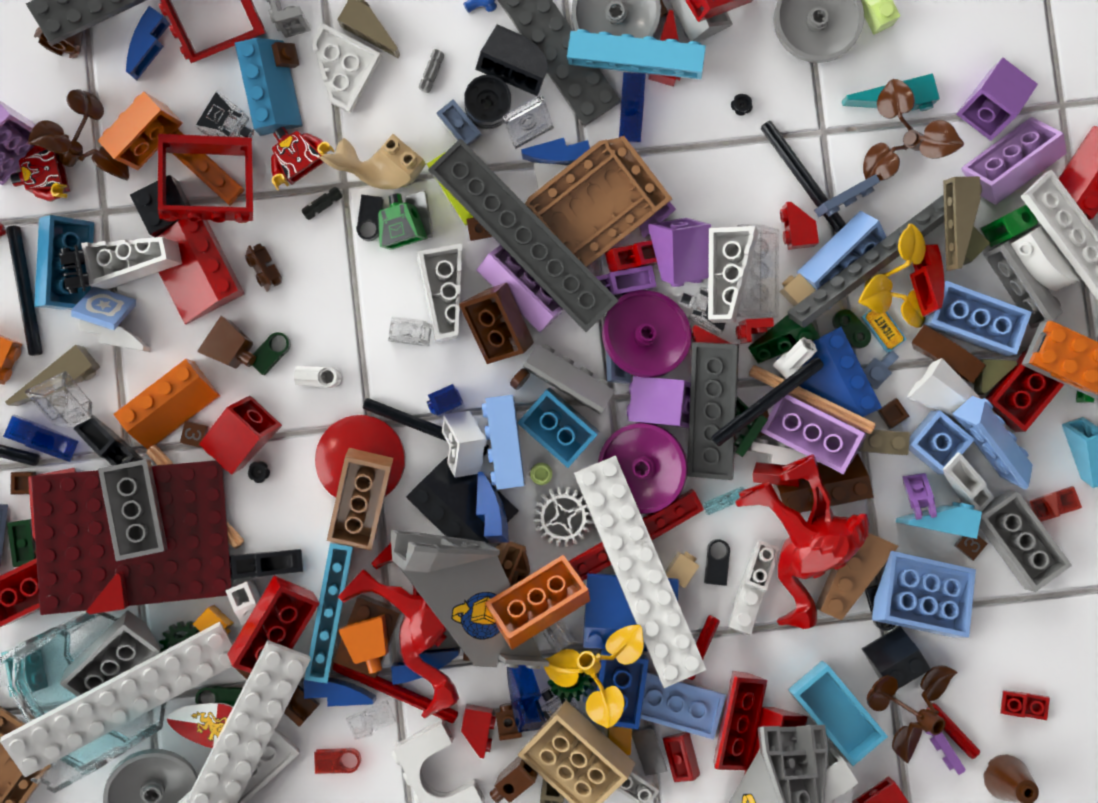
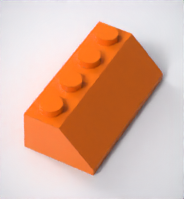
M184 359L113 415L126 432L148 450L151 446L157 445L182 426L185 421L191 419L220 395L193 360Z
M562 555L485 602V605L500 633L513 650L588 603L590 596L586 585L566 557Z

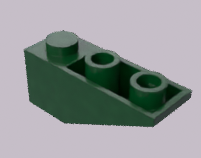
M786 315L768 332L752 343L748 349L756 362L760 364L790 351L803 337L811 341L819 339L820 334L817 321L815 319L803 328Z

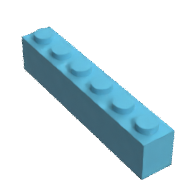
M578 29L577 31L570 32L567 60L569 65L702 79L706 45L696 41L680 43L675 39L661 41L650 36L642 39L634 38L630 34L614 36L609 32H599V34L590 33L588 30Z
M330 542L319 598L320 604L317 609L309 652L311 660L306 668L304 680L328 683L343 602L338 596L347 585L353 553L352 546Z

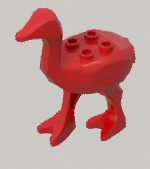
M814 454L783 466V473L779 475L782 481L794 479L809 481L813 491L814 503L807 522L798 511L787 507L779 500L771 482L762 483L739 493L740 498L735 501L737 507L754 505L769 507L787 530L789 537L782 546L778 559V578L794 597L796 608L787 615L778 618L777 623L778 625H791L802 629H808L817 624V608L812 596L798 578L808 579L813 577L815 579L824 575L827 570L832 568L838 570L844 567L864 544L869 536L870 526L867 514H853L849 518L833 515L830 507L831 496L822 483Z
M391 543L371 563L376 570L393 562ZM363 569L340 593L338 598L345 603L362 593L373 592L397 607L404 614V619L400 625L399 642L400 653L405 666L429 681L434 689L433 699L421 716L425 719L440 710L451 708L459 700L456 686L446 674L426 663L419 656L434 645L439 647L447 638L444 634L447 629L414 586L412 595L402 587L386 586L379 583Z

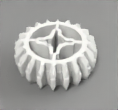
M559 486L557 487L558 494L554 495L553 490L549 489L551 497L547 498L545 494L541 495L542 499L545 500L544 504L540 501L536 502V505L541 507V510H533V513L540 515V518H534L533 523H541L535 530L537 532L542 529L545 531L540 536L542 539L547 535L550 536L548 544H551L553 539H556L557 547H560L561 540L565 541V547H569L568 540L572 539L576 545L578 544L576 536L579 535L582 540L585 539L584 534L581 532L582 530L590 532V528L586 527L585 524H593V520L587 519L590 512L585 509L587 508L586 503H582L584 500L583 496L579 499L576 497L579 491L575 489L573 495L569 494L570 487H566V492L562 493V489ZM559 498L571 499L578 506L565 509L562 507ZM552 502L556 509V514L550 520L545 521V510ZM557 506H559L561 511H564V513L566 511L568 513L574 511L567 517V523L569 527H567L565 523H562V520L561 522H559L558 520L552 522L559 517V509ZM582 512L581 523L574 531L570 523L571 519ZM557 524L562 525L568 535L555 534L549 527Z

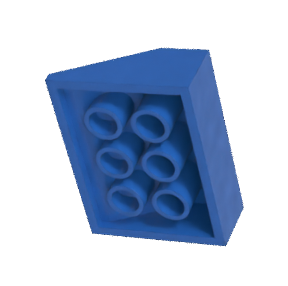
M842 327L812 341L816 345L817 352L805 364L813 358L819 357L824 366L799 385V387L862 417L882 408Z
M587 573L586 587L589 590L590 601L585 604L583 648L606 649V642L614 632L637 624L616 575ZM668 578L678 601L679 579ZM645 644L643 651H647Z

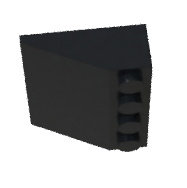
M447 456L406 498L445 536L489 543L484 537L485 522L476 515L478 474L455 478L447 464ZM497 490L503 503L508 523L519 510Z

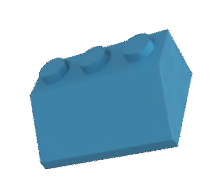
M551 387L545 390L517 422L567 468L570 467L600 432Z

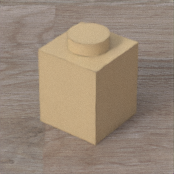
M799 273L795 277L790 275L782 283L784 288L779 292L793 306H796L816 291V289Z
M687 551L684 554L678 552L665 571L667 577L679 579V585L686 588L699 568V565L695 563L697 558Z

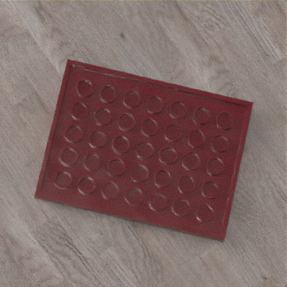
M216 460L152 466L168 550L120 561L115 559L98 470L31 476L40 615L88 610L118 572H122L125 577L128 606L227 596L226 590L232 588L222 466Z

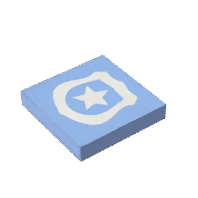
M92 287L71 310V316L115 330L136 306V299Z

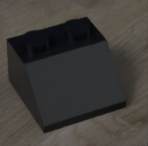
M901 626L896 627L861 648L878 678L880 679L886 675L894 677L898 682L897 690L931 670L919 648Z

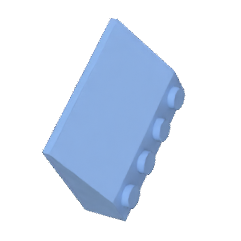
M890 551L874 598L872 620L953 638H969L976 569Z

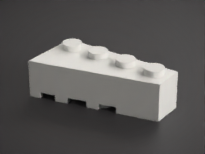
M756 226L709 228L708 320L712 323L736 322L759 233Z
M163 237L129 241L81 243L89 285L105 290L182 264L178 242Z
M462 243L418 251L417 257L435 343L457 339L459 335Z

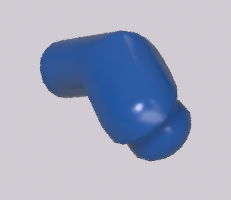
M467 0L463 3L468 13L480 6L485 7L488 12H492L497 8L495 0Z

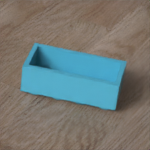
M824 661L818 663L788 689L817 725H825L826 736L852 766L857 764L888 737Z

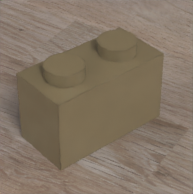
M873 430L871 434L866 433L867 435L858 452L908 455L910 433Z

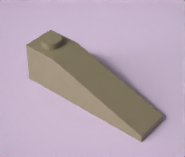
M980 176L952 177L943 180L946 271L962 269L981 200L982 186L980 184Z
M74 345L6 400L5 403L8 406H20L84 380L88 381L96 375L95 371L100 366L84 346Z

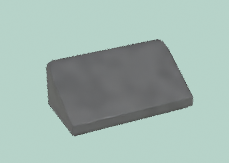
M426 191L405 196V203L416 206L427 238H432L433 232Z
M652 724L632 731V738L645 776L667 772L668 770Z

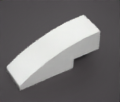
M81 319L79 321L78 330L100 334L99 343L150 352L151 348L141 338L121 325L115 330H111Z
M957 452L943 468V472L955 493L963 503L974 505V510L983 511L995 498L986 488L987 483L961 453Z

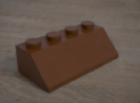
M858 453L844 474L817 462L822 483L831 496L830 507L874 498L869 474ZM800 479L799 487L773 484L779 500L787 507L799 513L812 511L814 497L809 481Z

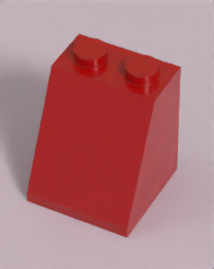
M248 396L226 407L199 445L224 470L232 475L246 466L282 427V424L254 398Z

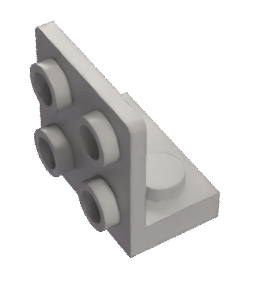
M266 0L271 7L269 9L271 21L275 23L277 31H282L285 38L311 31L309 22L300 6H288L282 11L280 0Z

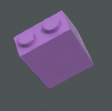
M1002 57L987 73L956 115L992 141L1018 116L1038 83Z
M690 218L648 224L662 281L670 283L673 287L684 286L685 282L701 283L703 279L709 278V228H711V224Z
M633 376V381L629 385L631 399L630 404L627 406L628 421L689 428L691 382Z

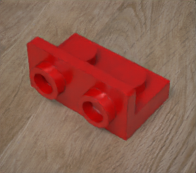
M745 319L738 322L739 326L735 328L736 339H740V344L752 342V334L768 332V328L774 327V319Z

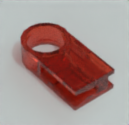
M355 748L316 749V752H314L315 774L352 773L361 764V754ZM343 754H354L358 761L357 765L353 768L344 766L341 760Z

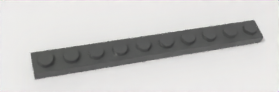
M944 194L787 312L789 318L801 327H806L899 257V238L908 224L915 225L924 238L944 223Z

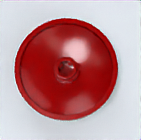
M353 415L338 420L324 432L316 448L315 467L320 482L332 496L336 498L344 459L349 448L394 458L385 497L396 488L405 469V450L400 437L390 425L372 416Z

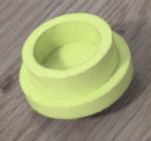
M537 463L531 468L530 477L534 483L545 485L552 478V469L546 463Z

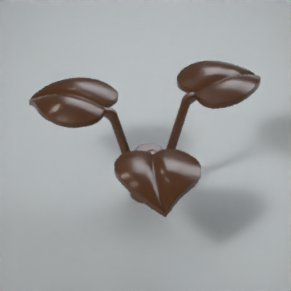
M892 79L881 91L877 100V109L887 119H892L898 115L899 120L907 128L908 132L903 137L904 145L895 146L890 149L887 144L878 143L869 149L863 163L864 177L868 179L876 174L880 181H884L894 176L900 166L899 156L893 153L897 150H907L910 148L914 151H920L927 158L938 159L956 152L964 146V142L959 137L955 128L944 120H936L928 124L924 134L914 130L902 116V113H908L913 109L915 103L914 94L906 83L898 79Z
M76 89L70 91L66 97L68 106L74 112L83 115V119L72 141L69 140L68 135L64 134L63 128L52 121H40L31 130L28 144L59 153L58 159L63 165L73 167L78 160L83 161L86 157L92 155L91 159L98 168L128 181V166L115 160L103 146L100 147L99 151L92 149L83 154V147L77 142L88 117L100 120L104 115L102 103L93 94Z
M935 666L926 672L921 680L920 687L924 690L921 696L930 709H921L917 712L893 697L897 691L898 682L890 675L883 676L877 680L867 694V704L874 711H884L891 700L916 716L918 722H910L909 726H902L892 741L893 751L908 764L919 742L922 730L925 732L929 731L933 735H939L945 728V720L938 716L939 711L933 707L930 701L937 700L944 693L953 676L958 673L950 667Z

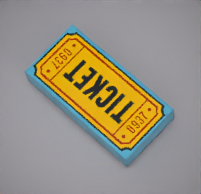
M870 310L861 316L886 353L907 340L887 312L879 314Z

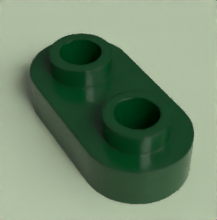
M842 309L834 314L832 318L834 328L842 327L851 347L860 349L870 343V331L851 310ZM843 316L848 318V324L842 322ZM858 333L863 335L862 341L857 339Z

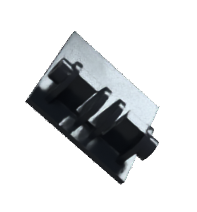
M77 245L74 246L75 251L70 252V248H61V253H59L61 265L75 263V265L61 267V269L76 268L77 271L62 274L63 276L77 275V277L64 278L65 290L68 289L69 294L78 293L77 288H82V291L85 292V287L90 286L87 272L82 273L81 265L85 264L83 250H78Z

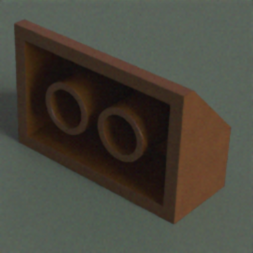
M507 282L488 288L459 304L486 364L523 354L534 343Z

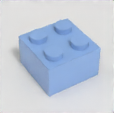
M935 410L926 416L910 436L909 451L937 474H944L943 468L957 452L963 454L975 439L942 411Z

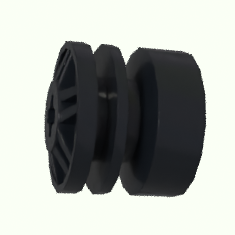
M481 75L474 78L468 84L464 93L466 115L475 126L482 129H494L501 126L507 120L510 113L511 93L508 85L501 78L494 75ZM486 100L491 101L490 104L492 106H489V109L484 108Z

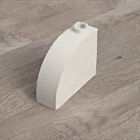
M1041 224L1011 243V246L1029 273L1046 288L1059 291L1081 280V277Z

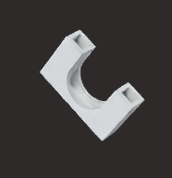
M443 719L395 744L394 752L392 753L397 765L401 764L404 770L403 777L407 785H412L415 791L413 795L416 803H485V797L475 779L449 792L436 791L424 780L422 774L423 762L432 754L451 745L454 740Z

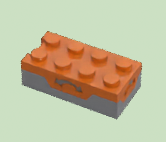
M1054 321L1040 323L1021 365L1098 400V342Z

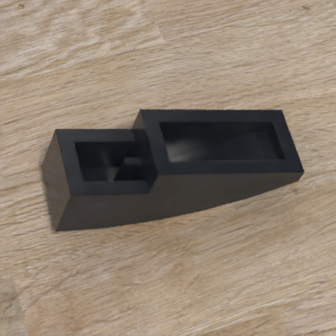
M87 412L73 428L98 456L106 459L111 466L144 460L121 437L90 412Z
M301 549L230 555L232 579L303 572Z

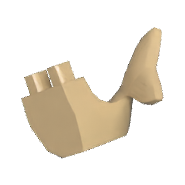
M394 134L389 137L369 160L364 162L359 160L354 147L345 138L337 144L335 154H325L319 158L336 170L353 173L364 183L386 190L409 186L418 178L426 165L422 157Z

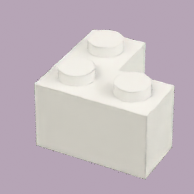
M470 411L444 414L442 433L449 445L447 464L455 478L478 474L481 471V464L484 463L483 452L484 447L487 445L486 435L481 432L477 420L473 418Z

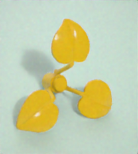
M910 223L902 232L898 242L899 254L906 262L887 273L869 278L865 282V289L858 303L876 313L882 314L889 310L892 297L902 298L904 302L901 305V313L904 320L909 325L919 328L922 327L926 316H922L915 291L911 290L908 297L904 294L891 292L893 284L887 278L910 266L911 262L915 265L920 264L925 256L926 245L923 235L915 225Z
M640 625L621 628L608 638L605 647L612 654L611 656L600 655L599 653L594 655L590 651H584L579 654L574 649H564L557 652V654L545 658L549 662L548 667L543 666L547 675L561 687L574 686L579 680V673L583 672L594 679L600 691L590 694L586 701V712L595 723L607 729L613 727L620 720L624 711L625 701L622 692L616 686H610L604 690L602 683L596 675L601 669L600 660H614L616 658L623 665L636 662L641 657L644 649L643 629Z

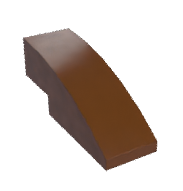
M923 325L911 342L914 350L931 358L933 362L943 358L962 379L971 384H974L986 367L983 362L926 325Z

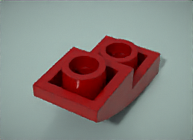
M1003 690L1000 713L1022 718L1030 717L1047 720L1050 697Z

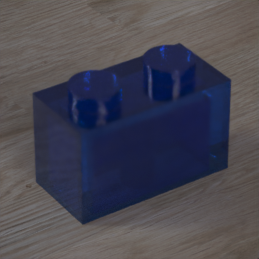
M454 384L429 394L430 400L426 401L431 414H436L438 417H443L444 414H449L465 407L457 386Z

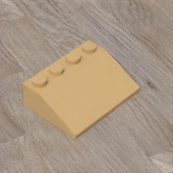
M565 701L551 715L518 754L521 759L570 803H603L629 778L636 764L568 701Z

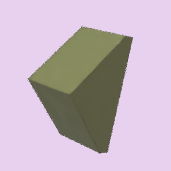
M981 359L980 361L986 367L974 382L975 393L977 395L986 394L1018 363L1014 360Z

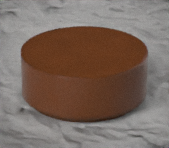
M522 368L512 378L510 386L515 390L520 389L531 373Z

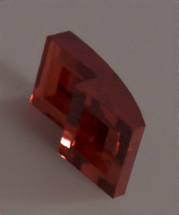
M1074 486L1029 501L1034 514L1040 522L1082 508Z

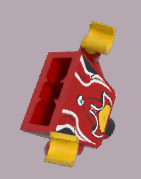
M284 127L277 129L273 133L279 143L272 147L274 153L271 157L272 183L277 191L280 190L279 186L283 183L286 186H289V183L293 185L324 163L319 159L321 156L325 155L328 151L334 153L335 150L328 142H324L322 139L311 134H300L298 131H295L289 135Z
M34 145L26 153L25 157L19 160L21 172L10 175L11 182L15 187L24 185L25 189L33 193L35 197L49 202L59 198H67V194L63 193L70 192L65 166L58 159L59 153L49 151L40 146Z

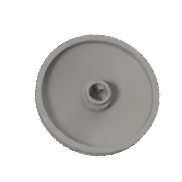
M573 0L572 20L576 31L584 29L599 34V32H609L614 36L630 34L634 38L643 39L646 36L653 37L655 35L661 17L660 0Z
M778 0L774 10V28L780 43L793 56L812 63L830 62L846 54L858 40L864 24V9L861 0Z
M164 749L138 751L121 760L113 768L105 784L103 803H177L192 790L198 775L193 766L184 757L175 752Z

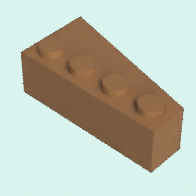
M868 533L869 536L862 547L844 567L838 570L831 569L816 603V608L842 620L886 564L890 551H896L899 546Z

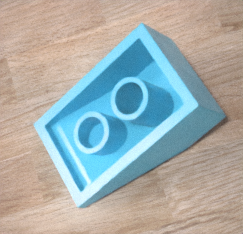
M953 502L952 506L942 505L936 507L937 517L931 518L928 510L922 511V519L916 520L913 513L896 518V523L977 539L982 511L974 510V505Z

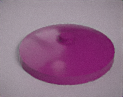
M639 290L621 296L618 299L619 301L607 312L602 325V339L610 358L621 369L638 377L655 378L672 372L685 359L691 345V328L683 310L672 299L655 291Z
M650 423L627 425L614 432L601 449L598 463L616 456L640 514L662 510L673 503L681 494L687 480V458L680 442L668 430Z

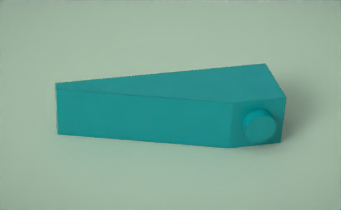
M933 73L903 81L914 94L915 103L911 111L920 109V112L932 109L933 105L940 99ZM885 86L846 95L841 102L842 106L877 108L878 97Z

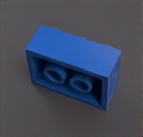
M606 649L601 650V655H612ZM641 655L636 662L628 665L620 664L616 658L614 660H600L601 669L598 672V679L602 683L604 690L610 686H616L624 696V711L620 720L614 726L639 730L649 664L647 655ZM596 684L595 691H600L598 685Z

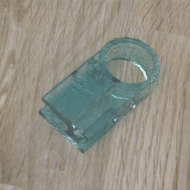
M739 487L702 503L705 514L710 515L735 504V501L740 498L739 493L745 490L744 487Z

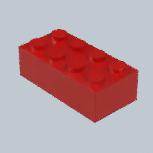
M1029 346L1016 360L1018 364L995 385L985 398L992 404V410L1014 432H1026L1064 386V384L1021 365Z
M274 575L227 653L232 667L251 673L267 640L293 649L320 604L314 592Z

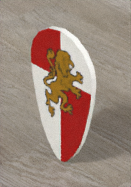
M201 703L184 706L170 713L167 716V723L174 731L188 740L213 748L233 706L225 703Z

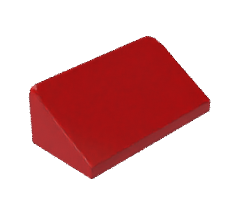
M756 462L752 474L754 483L771 482L774 485L799 487L800 479L782 481L779 475L783 473L782 467L785 465Z
M681 732L663 737L674 782L694 781L700 776V770L690 733Z

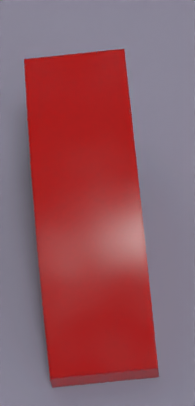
M652 240L613 248L605 253L609 272L657 264Z
M938 244L926 245L925 256L922 262L917 265L913 264L915 272L910 274L922 316H927L941 309L943 305L944 269Z

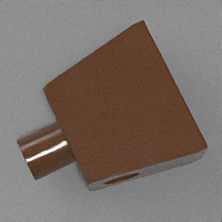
M220 316L197 350V352L235 369L241 363L250 367L256 360V356L249 352L253 342L232 321L223 316Z
M518 756L498 775L494 785L495 788L490 791L491 798L496 803H499L504 798L508 802H512L536 782L538 773Z

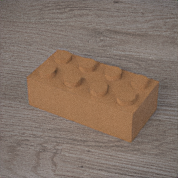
M353 448L348 449L344 459L326 541L372 551L394 458Z

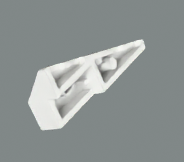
M943 358L930 364L923 378L915 383L907 396L909 400H916L925 404L927 408L940 410L946 416L955 420L956 418L952 413L971 396L980 397ZM1006 424L1004 425L1006 430L1015 434Z

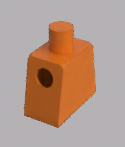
M385 614L346 625L339 629L340 636L354 664L366 661L369 674L382 670L379 657L385 656L389 652Z

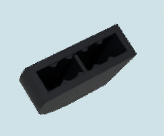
M497 24L480 51L475 70L486 75H494L501 78L507 84L538 96L548 70V63L544 53L535 43L525 36Z

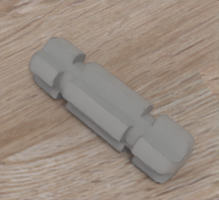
M437 49L432 51L431 60L428 61L423 73L424 79H421L419 83V89L426 93L431 91L432 82L435 81L440 68L439 63H442L444 53Z

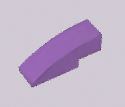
M652 265L595 276L615 297L623 296L633 291L657 287Z

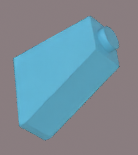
M1084 417L1062 424L1080 478L1092 488L1098 487V427Z

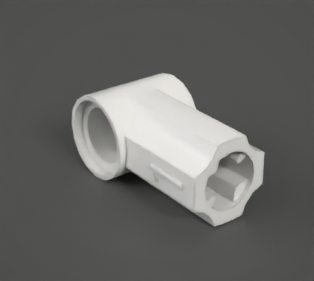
M803 337L789 352L784 353L773 366L787 379L817 352L816 345L810 339Z
M296 366L294 381L295 385L334 388L341 383L342 374L339 370L331 367ZM331 371L334 379L331 383H327L325 376Z

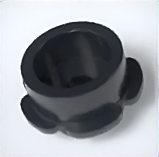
M738 94L731 102V108L739 116H743L745 113L748 114L753 108L752 99L746 94Z
M263 461L251 463L248 469V477L256 483L264 482L270 475V470L267 468L268 465Z

